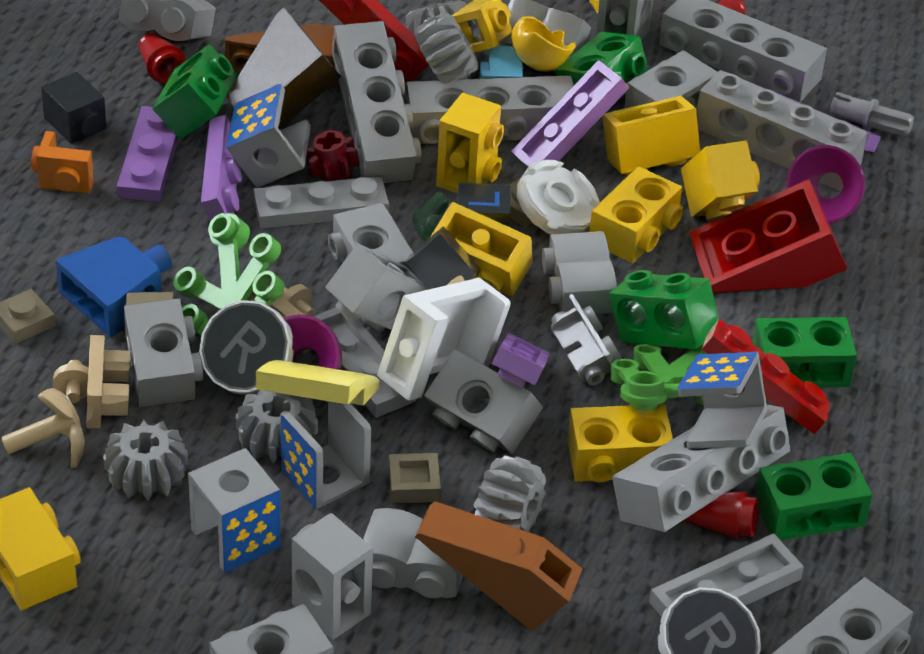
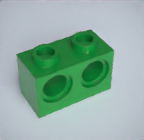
M601 31L571 55L561 66L555 69L556 76H571L573 85H575L600 60L627 84L634 77L648 71L641 37Z
M209 44L174 69L152 110L181 140L217 115L237 73L233 70L230 61Z
M639 270L628 274L625 277V281L609 293L621 342L697 349L704 343L708 331L718 321L709 278L690 277L686 273L657 275L652 274L648 270Z
M847 317L756 318L752 344L766 354L772 353L780 357L789 367V372L801 381L812 382L819 388L850 387L857 354Z
M852 453L760 467L754 498L759 499V512L770 535L774 533L782 541L865 527L873 495Z

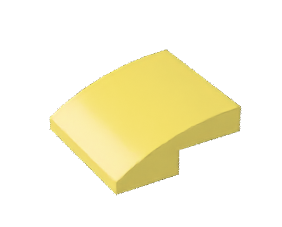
M274 360L256 370L255 389L364 406L379 390L380 380L368 374Z

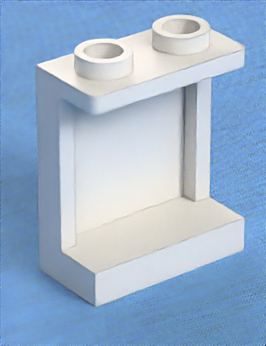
M480 278L404 295L376 376L410 401L422 397L429 375L440 372L454 349L488 367L511 305L510 300Z

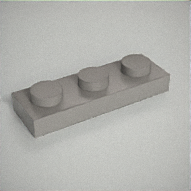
M381 176L327 182L318 181L286 186L276 185L254 189V204L260 228L333 221L334 214L382 202L389 212V202Z
M336 307L313 316L328 325L338 338L342 350L340 370L368 374L380 380L379 390L365 404L375 418L416 402V399L408 401L376 376L385 351L359 320L357 322L353 321Z
M773 533L651 589L649 603L662 617L663 612L682 593L699 587L719 588L736 596L746 606L801 580L804 566Z

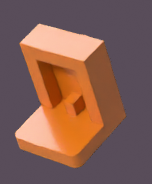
M46 131L41 145L34 146L31 157L32 171L38 172L39 188L90 194L94 184L92 152L57 147L55 132Z

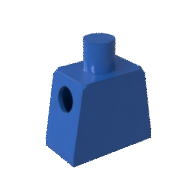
M115 237L56 260L59 293L109 338L125 328L124 306H126L127 293L162 292L161 273L172 267L170 255L162 245H156L142 253L125 237Z

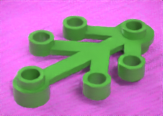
M221 213L211 220L208 227L210 239L219 250L221 288L205 281L202 274L189 266L178 271L174 278L175 289L188 298L197 297L220 310L226 305L247 300L252 291L257 295L254 301L261 302L270 307L274 301L281 297L285 288L284 281L272 271H266L269 264L279 257L281 245L268 233L257 235L249 246V252L253 258L240 276L238 251L247 243L250 229L235 214ZM194 304L185 305L182 307L183 316H192L195 335L202 336V332L209 322L207 314Z
M648 344L637 345L634 347L633 360L617 359L612 361L611 380L614 383L623 384L620 388V397L628 402L630 407L641 411L654 410L658 407V404L664 403L668 398L680 397L677 387L698 354L707 353L702 350V344L697 349H691L669 365L662 357L660 347ZM694 396L695 402L703 405L702 396Z

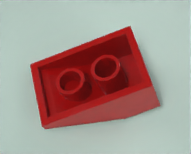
M809 179L689 232L703 276L710 279L713 293L808 287L848 269L827 216Z

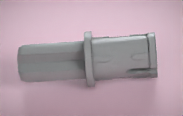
M841 92L835 94L829 113L840 120L861 125L866 131H870L873 127L901 136L909 135L914 121V116L911 114L880 106L877 99L867 101Z

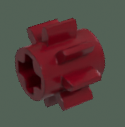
M329 130L318 134L313 140L314 147L307 148L306 158L313 178L320 175L326 182L346 180L351 175V167L360 166L358 151L355 148L353 137L345 138L339 131Z

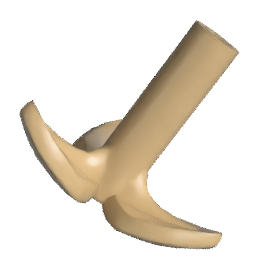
M49 388L41 392L38 398L56 414L2 436V442L7 453L11 454L55 435H66L71 443L70 467L76 468L81 461L85 445L79 416L68 396H65L57 389Z

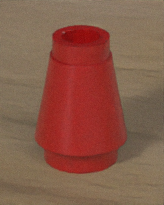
M147 34L139 41V51L141 52L147 72L154 81L167 83L174 69L185 62V56L181 49L156 34Z
M746 491L726 492L684 519L685 523H692L737 540H741L742 536L753 537L759 518V499L748 497Z

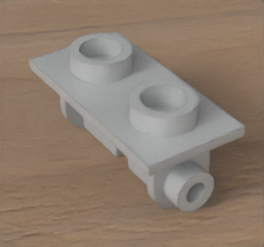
M571 294L569 297L574 308L567 312L560 311L556 313L551 319V331L568 355L580 380L588 382L591 386L598 385L603 381L605 375L611 372L612 361L622 358L609 336L600 339L597 332L603 330V327L591 306L589 305L582 309L574 295Z

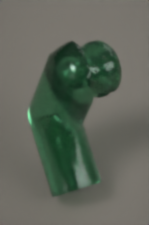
M434 193L412 215V221L417 234L423 241L431 237L440 222L439 218L448 209L449 199L443 193Z

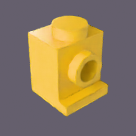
M474 0L451 15L455 18L457 24L460 25L473 52L495 48L499 45V41L512 33L510 25L511 13L508 6L501 2V0ZM475 19L480 34L475 38L467 22Z

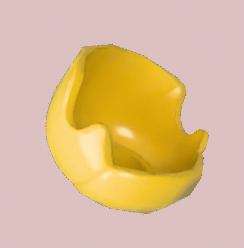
M523 16L513 27L511 35L512 47L518 58L528 67L544 72L553 71L561 66L570 57L576 44L571 42L565 46L564 31L550 32L544 23L535 17Z

